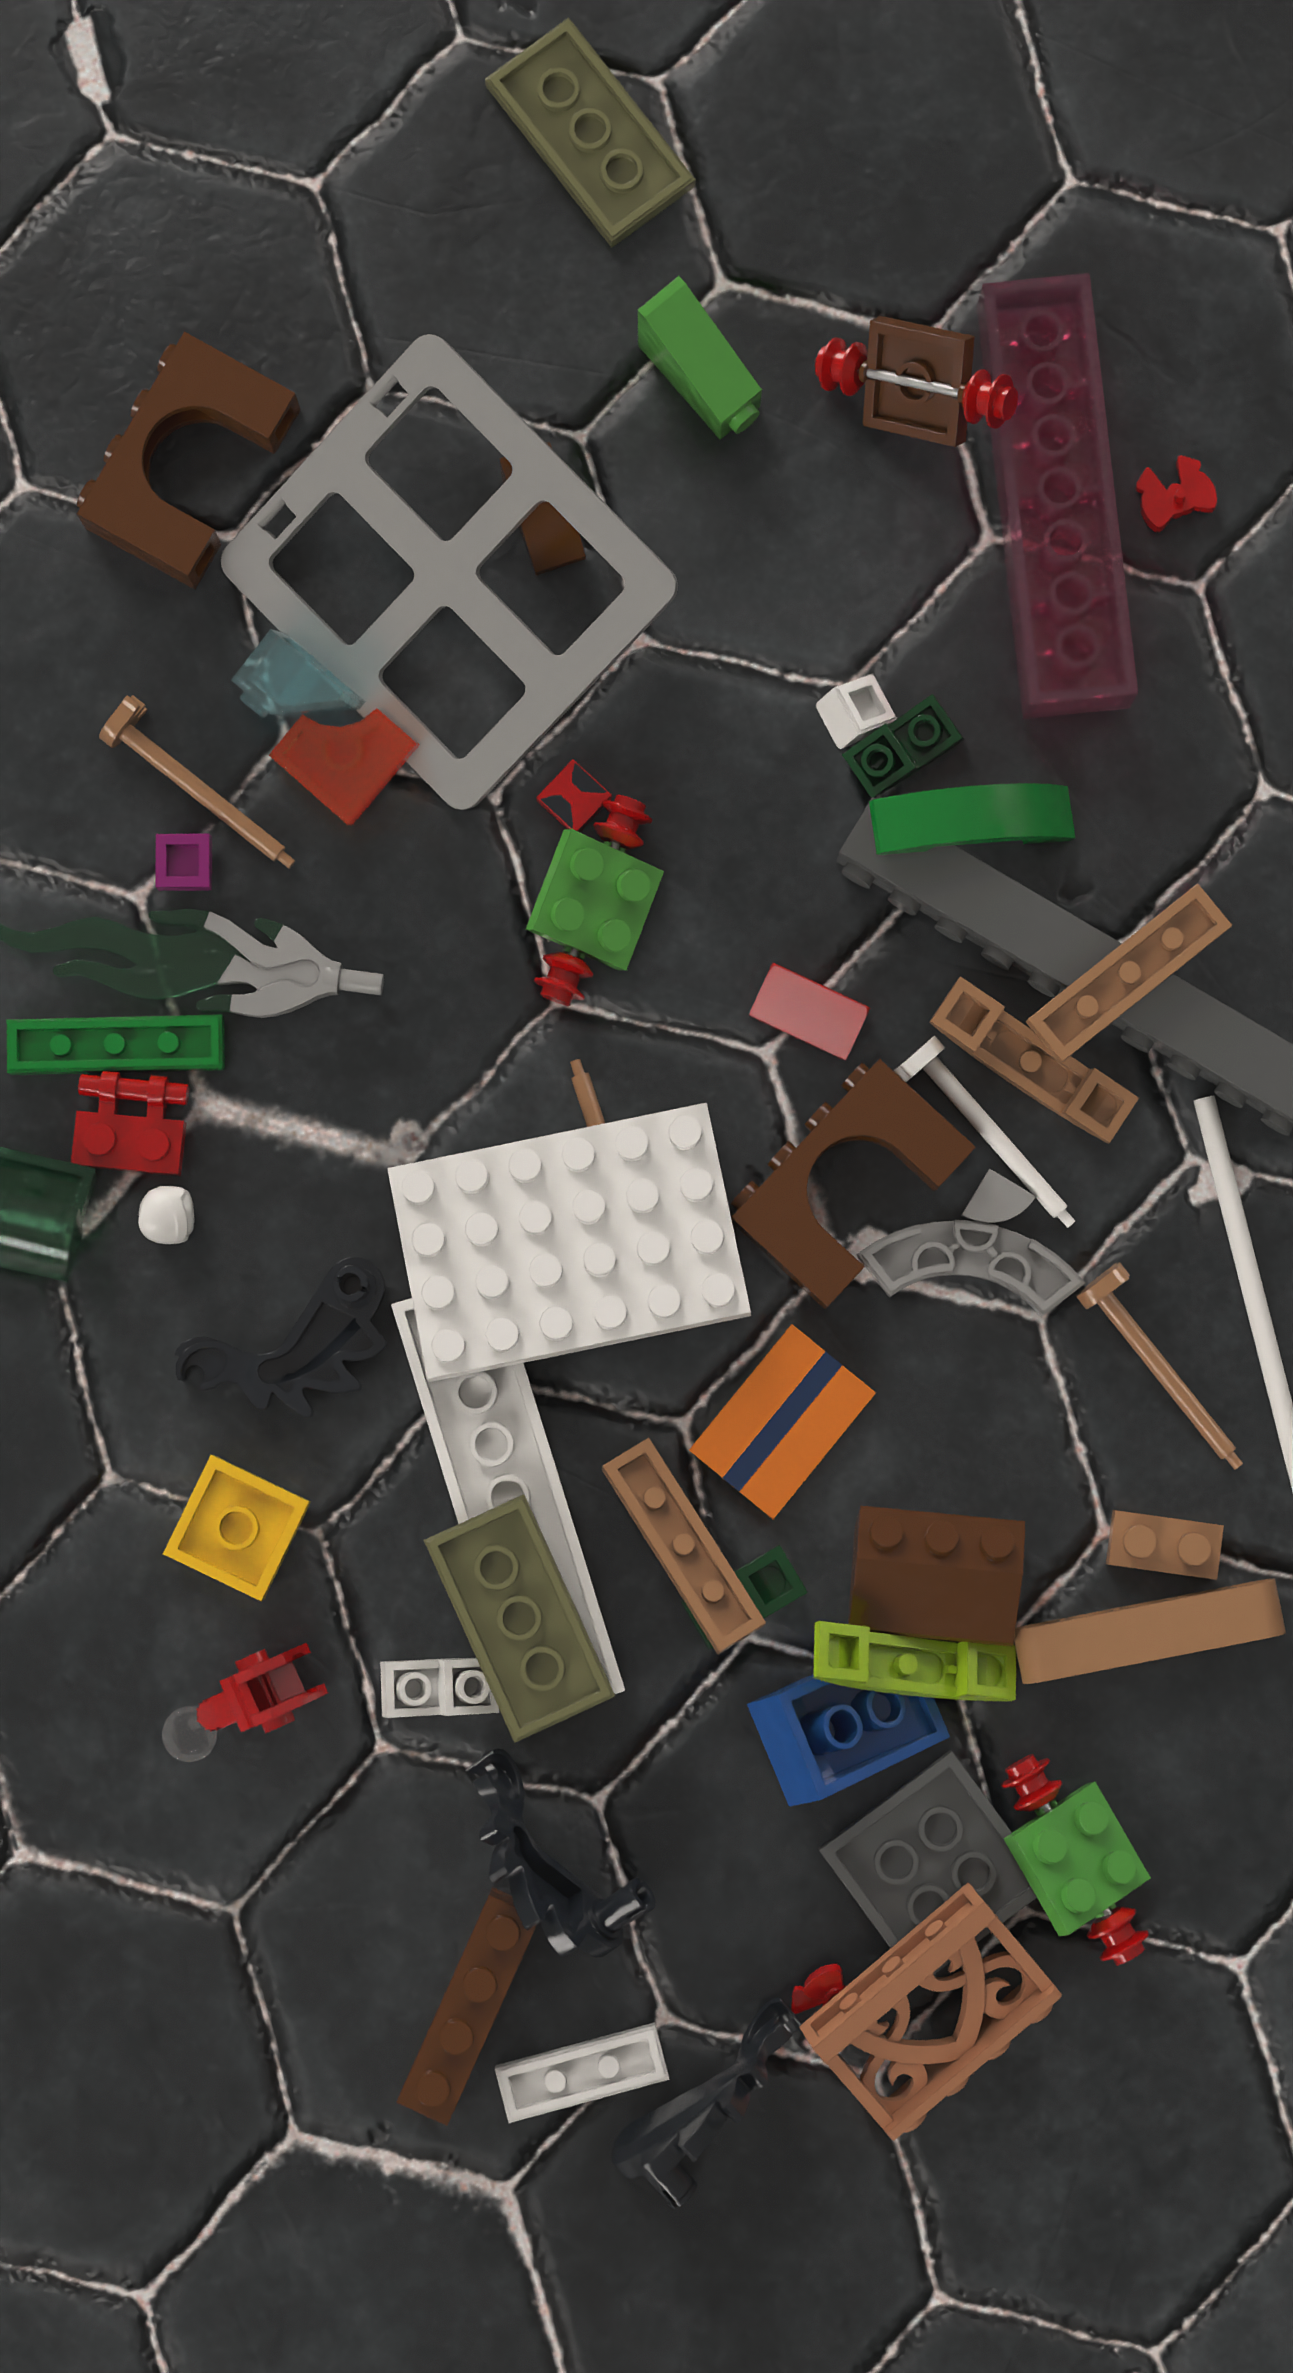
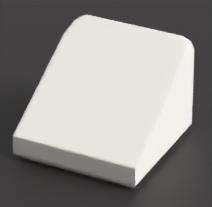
M873 674L834 687L816 704L823 722L839 749L848 747L866 738L885 723L889 725L897 719Z

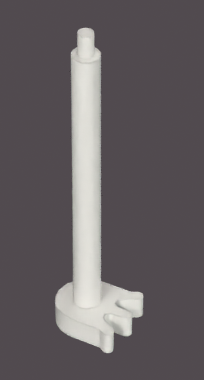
M933 1036L894 1070L900 1078L907 1082L923 1068L1027 1189L1036 1196V1199L1053 1218L1057 1216L1067 1228L1075 1222L1072 1216L1065 1210L1068 1207L1066 1203L937 1057L945 1047L936 1036Z

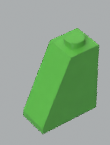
M680 276L676 277L638 309V346L720 440L732 430L739 434L747 429L759 416L758 408L761 404L762 389Z

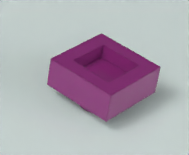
M209 833L156 834L155 887L157 890H212V836Z

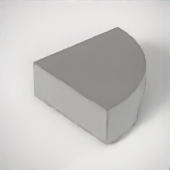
M989 1169L961 1217L970 1221L984 1223L1003 1222L1022 1213L1036 1196Z

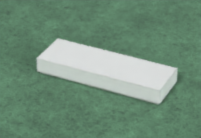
M655 2022L495 2066L509 2123L669 2080Z

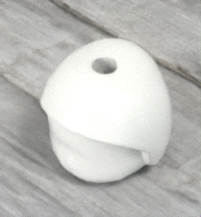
M160 1186L150 1190L144 1196L139 1208L138 1224L142 1234L149 1240L160 1244H179L187 1241L194 1229V1210L190 1193L184 1188L174 1186Z

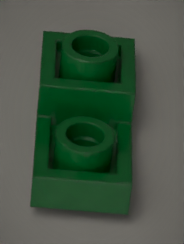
M931 694L891 724L885 723L843 753L842 756L870 797L876 798L915 774L965 739L935 695Z

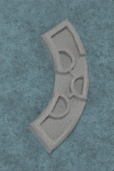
M954 1220L914 1225L893 1232L856 1254L889 1297L913 1283L928 1278L949 1275L972 1276L997 1283L1011 1290L1026 1301L1040 1317L1044 1316L1085 1284L1070 1265L1038 1241L999 1227V1225L979 1221Z

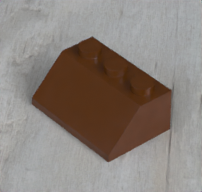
M860 1506L854 1531L848 1624L870 1627V1632L1012 1646L1023 1578L1026 1521Z

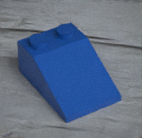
M813 1674L747 1704L789 1807L822 1800L950 1737L934 1698L846 1687L815 1679Z

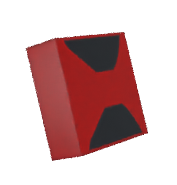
M572 759L536 799L565 828L581 832L604 808L602 801H610L612 794Z

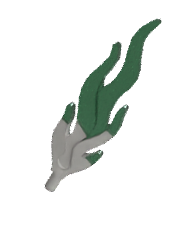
M195 909L149 912V919L157 924L191 926L198 931L178 936L143 933L132 930L118 922L99 917L77 919L57 927L33 933L15 931L0 924V940L13 948L26 952H57L77 948L99 949L129 959L137 964V966L129 969H118L101 963L76 959L56 965L53 968V974L59 978L79 975L133 997L161 1000L184 996L219 985L239 983L251 985L257 989L255 992L245 995L218 994L201 999L197 1002L196 1007L203 1013L220 1011L258 1018L275 1017L302 1008L320 998L339 995L340 990L382 995L384 974L343 969L341 963L325 957L300 934L283 924L269 919L258 918L255 920L254 925L259 931L275 942L277 948L263 945L224 917L210 911Z

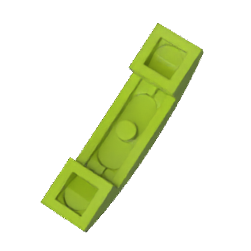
M818 1621L815 1622L813 1678L846 1687L898 1695L954 1700L1011 1702L1016 1700L1015 1645L1002 1646L971 1642L955 1643L870 1632V1627Z

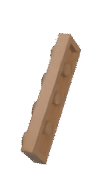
M1197 883L1029 1017L1026 1023L1059 1064H1061L1233 925Z
M650 1438L645 1439L602 1466L604 1475L718 1655L765 1626L766 1621Z

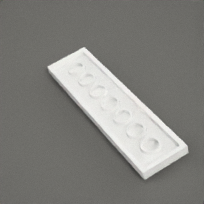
M412 1298L391 1304L458 1524L525 1494L614 1693L617 1694L625 1691L524 1363L429 1382L426 1376Z

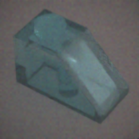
M271 629L232 678V681L244 691L240 699L262 717H266L268 713L282 717H294L359 710L366 702L290 636Z

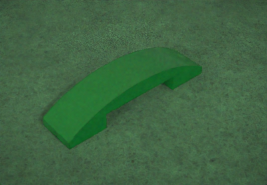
M1016 783L965 786L907 793L873 799L869 802L877 855L926 852L937 846L1023 840V844L1071 841L1076 838L1068 786Z

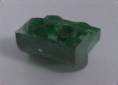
M0 1147V1267L61 1281H69L83 1237L82 1223L97 1179L96 1168Z

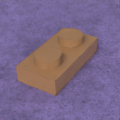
M1112 1510L1106 1564L1217 1580L1224 1525Z

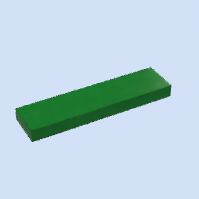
M223 1015L7 1019V1073L9 1075L102 1073V1071L127 1073L225 1070Z

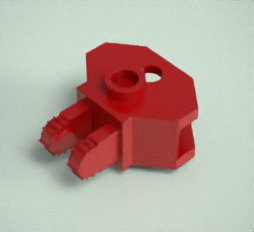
M307 1642L270 1659L266 1650L263 1649L236 1661L235 1665L239 1673L219 1681L223 1692L199 1703V1707L196 1708L197 1722L205 1728V1731L210 1730V1732L217 1731L236 1722L241 1732L261 1724L266 1734L295 1721L292 1710L328 1694L324 1683L305 1691L292 1662L311 1653Z

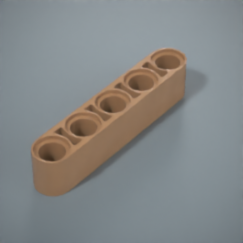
M1265 1579L1015 1628L1014 1643L1022 1683L1031 1684L1267 1639L1286 1634L1276 1581L1275 1579Z

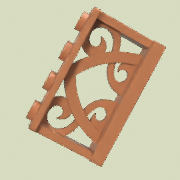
M968 1882L799 2026L815 2053L837 2075L883 2128L891 2140H896L903 2133L916 2129L924 2121L927 2112L946 2096H952L959 2092L968 2082L969 2076L984 2063L1001 2056L1010 2046L1011 2040L1027 2026L1044 2019L1052 2010L1054 2003L1061 1998L1062 1994ZM988 1927L1007 1951L995 1953L982 1959L975 1936ZM948 1959L950 1960V1965L947 1970L950 1973L960 1967L962 1968L961 1971L946 1977H936L933 1974ZM1000 1967L1017 1969L1022 1975V1983L1000 2002L997 2001L996 1993L998 1990L1011 1985L999 1977L985 1980V1974ZM918 1985L938 1992L951 1991L963 1986L961 2010L953 2035L932 2040L901 2039L906 2032L910 2019V2005L906 1995ZM893 2008L896 2010L895 2021L888 2033L884 2035L883 2033L890 2024L888 2021L877 2022V2020ZM849 2044L871 2054L863 2067L860 2077L839 2054ZM885 2059L891 2061L887 2069V2076L892 2086L899 2075L908 2074L911 2076L908 2081L889 2097L879 2095L875 2089L876 2074Z

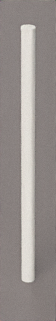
M1208 1096L1194 1100V1105L1293 1492V1402L1215 1096Z

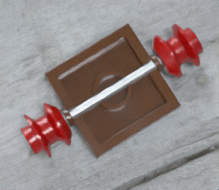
M879 316L870 320L868 351L861 342H854L847 349L845 341L842 338L835 337L820 349L815 361V373L819 378L821 387L826 391H833L840 384V388L845 395L853 396L866 383L863 426L957 447L965 443L967 422L977 424L984 415L990 428H1000L1006 420L1012 418L1018 404V391L1014 388L1012 378L1008 374L999 375L993 383L990 373L985 369L978 370L972 376L975 336Z

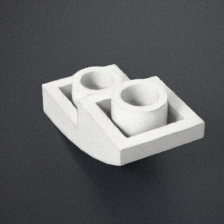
M477 1658L380 1662L382 1717L499 1713V1707Z

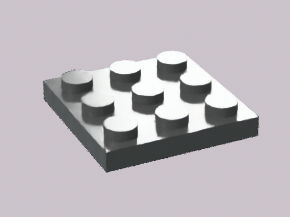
M951 1750L818 1848L890 1948L968 1882L1002 1923L1037 1898L1004 1841V1838L1012 1832ZM988 1927L975 1936L976 1942L991 1932ZM948 1959L943 1965H941L936 1971H934L933 1974H936L938 1971H940L942 1968L950 1963V1960Z

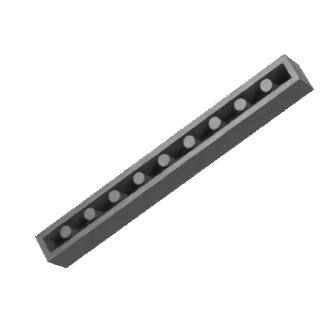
M869 803L841 848L837 858V862L845 866L842 873L856 884L870 888L873 883L890 893L888 900L897 908L914 916L918 911L923 912L937 921L934 927L946 937L962 943L967 938L984 948L981 955L987 961L1004 970H1009L1011 965L1030 976L1027 982L1033 988L1053 998L1122 944L955 845L937 846L926 852L877 855ZM1174 974L1111 1023L1123 1030L1120 1037L1134 1048L1149 1053L1151 1048L1170 1058L1167 1065L1178 1074L1191 1080H1196L1199 1075L1217 1086L1214 1093L1224 1101L1239 1108H1242L1246 1103L1263 1113L1261 1121L1281 1134L1289 1136L1293 1131V1044Z

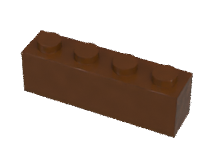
M492 1887L396 2102L448 2126L537 1926L535 1925L528 1931L524 1929L511 1895Z

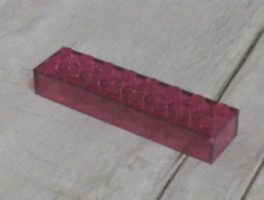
M1090 273L982 284L977 303L983 367L990 373L992 383L999 375L1008 374L1012 378L1014 388L1018 391V404L1012 418L1006 420L1000 428L990 429L1023 719L1128 709L1138 695Z

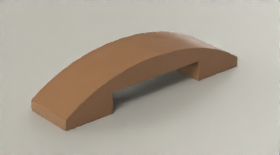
M960 976L929 1023L980 1063L1034 1100L1106 1143H1110L1139 1097L1096 1068L1089 1069L1072 1056L1059 1064L1032 1029L1005 1012V1006Z

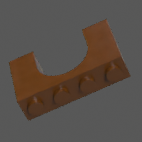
M184 332L177 345L171 343L163 352L157 367L159 375L151 389H143L135 399L130 414L133 419L123 436L117 434L109 443L104 455L106 465L97 480L90 479L83 487L77 500V507L80 508L77 515L85 529L189 587L196 589L222 544L213 528L169 505L154 493L150 483V467L157 448L168 435L183 426L194 423H212L237 433L275 455L301 408L295 392Z
M881 1059L871 1068L862 1062L842 1083L841 1087L848 1093L833 1108L825 1102L804 1124L811 1131L809 1135L797 1147L788 1141L769 1161L767 1165L774 1172L760 1187L752 1180L730 1203L737 1210L731 1217L732 1224L824 1309L833 1302L865 1266L818 1223L811 1211L807 1195V1183L811 1168L818 1158L832 1147L849 1141L872 1142L891 1151L935 1192L976 1148Z

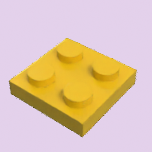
M210 1455L163 1555L259 1601H264L311 1501L215 1455Z

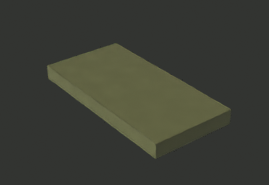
M569 18L485 78L487 89L611 248L695 187L696 179Z
M525 1494L424 1540L514 1743L615 1697L613 1688Z

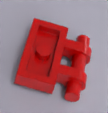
M102 1071L101 1076L81 1074L78 1085L79 1095L99 1097L98 1113L76 1111L71 1165L181 1176L187 1123L180 1120L166 1119L167 1104H188L189 1084L169 1082L168 1077L151 1075L149 1080L121 1078L120 1072ZM119 1099L147 1102L146 1117L118 1115Z

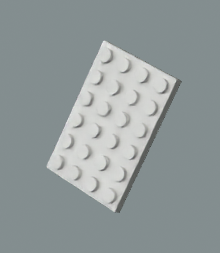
M707 1103L387 1168L426 1376L429 1382L751 1316Z

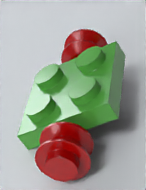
M616 795L614 801H602V806L609 812L606 822L594 823L593 828L604 843L573 829L563 830L528 921L526 930L564 946L562 952L557 951L543 955L542 959L550 966L547 977L534 978V982L542 986L540 995L558 1004L570 1006L573 999L584 1000L585 996L577 989L580 979L592 978L594 975L587 963L581 960L585 956L618 971L627 970L662 879L663 870L624 853L626 849L629 850L643 846L644 841L636 832L639 825L651 824L653 821L651 817L644 813L646 805L628 796Z
M1034 1754L1025 1756L1005 1769L1009 1778L1001 1786L1002 1788L1015 1787L1020 1797L1013 1806L1015 1810L1028 1812L1035 1810L1037 1816L1005 1837V1843L1059 1936L1070 1935L1095 1917L1096 1919L1092 1922L1087 1937L1088 1939L1101 1938L1106 1948L1100 1955V1960L1107 1961L1113 1959L1116 1965H1121L1134 1959L1145 1950L1142 1941L1148 1937L1149 1932L1147 1930L1135 1931L1130 1921L1137 1912L1135 1908L1116 1907L1115 1903L1151 1879L1096 1782L1084 1784L1059 1802H1056L1053 1799L1058 1795L1063 1782L1061 1780H1048L1044 1770L1050 1762L1049 1758L1037 1761Z

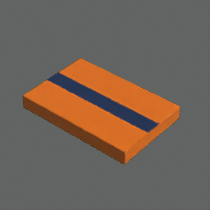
M791 1324L689 1451L771 1519H774L876 1392Z

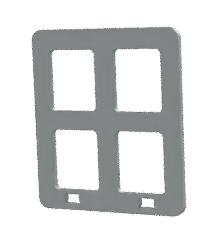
M432 334L418 337L226 546L221 556V567L224 574L366 721L381 710L420 744L406 762L449 806L464 810L477 806L667 608L676 597L678 591L677 578L664 562L444 339ZM399 382L408 395L387 416L376 405ZM432 388L439 389L512 465L511 476L463 528L448 541L441 539L369 464L370 453L422 396ZM333 494H340L414 571L413 581L352 645L346 644L273 567L275 556ZM543 502H549L625 581V588L622 593L561 655H555L480 577L481 566L538 505ZM286 504L296 515V518L276 538L264 527ZM444 607H450L525 685L523 697L461 759L457 758L384 683L382 678L383 672L388 665Z

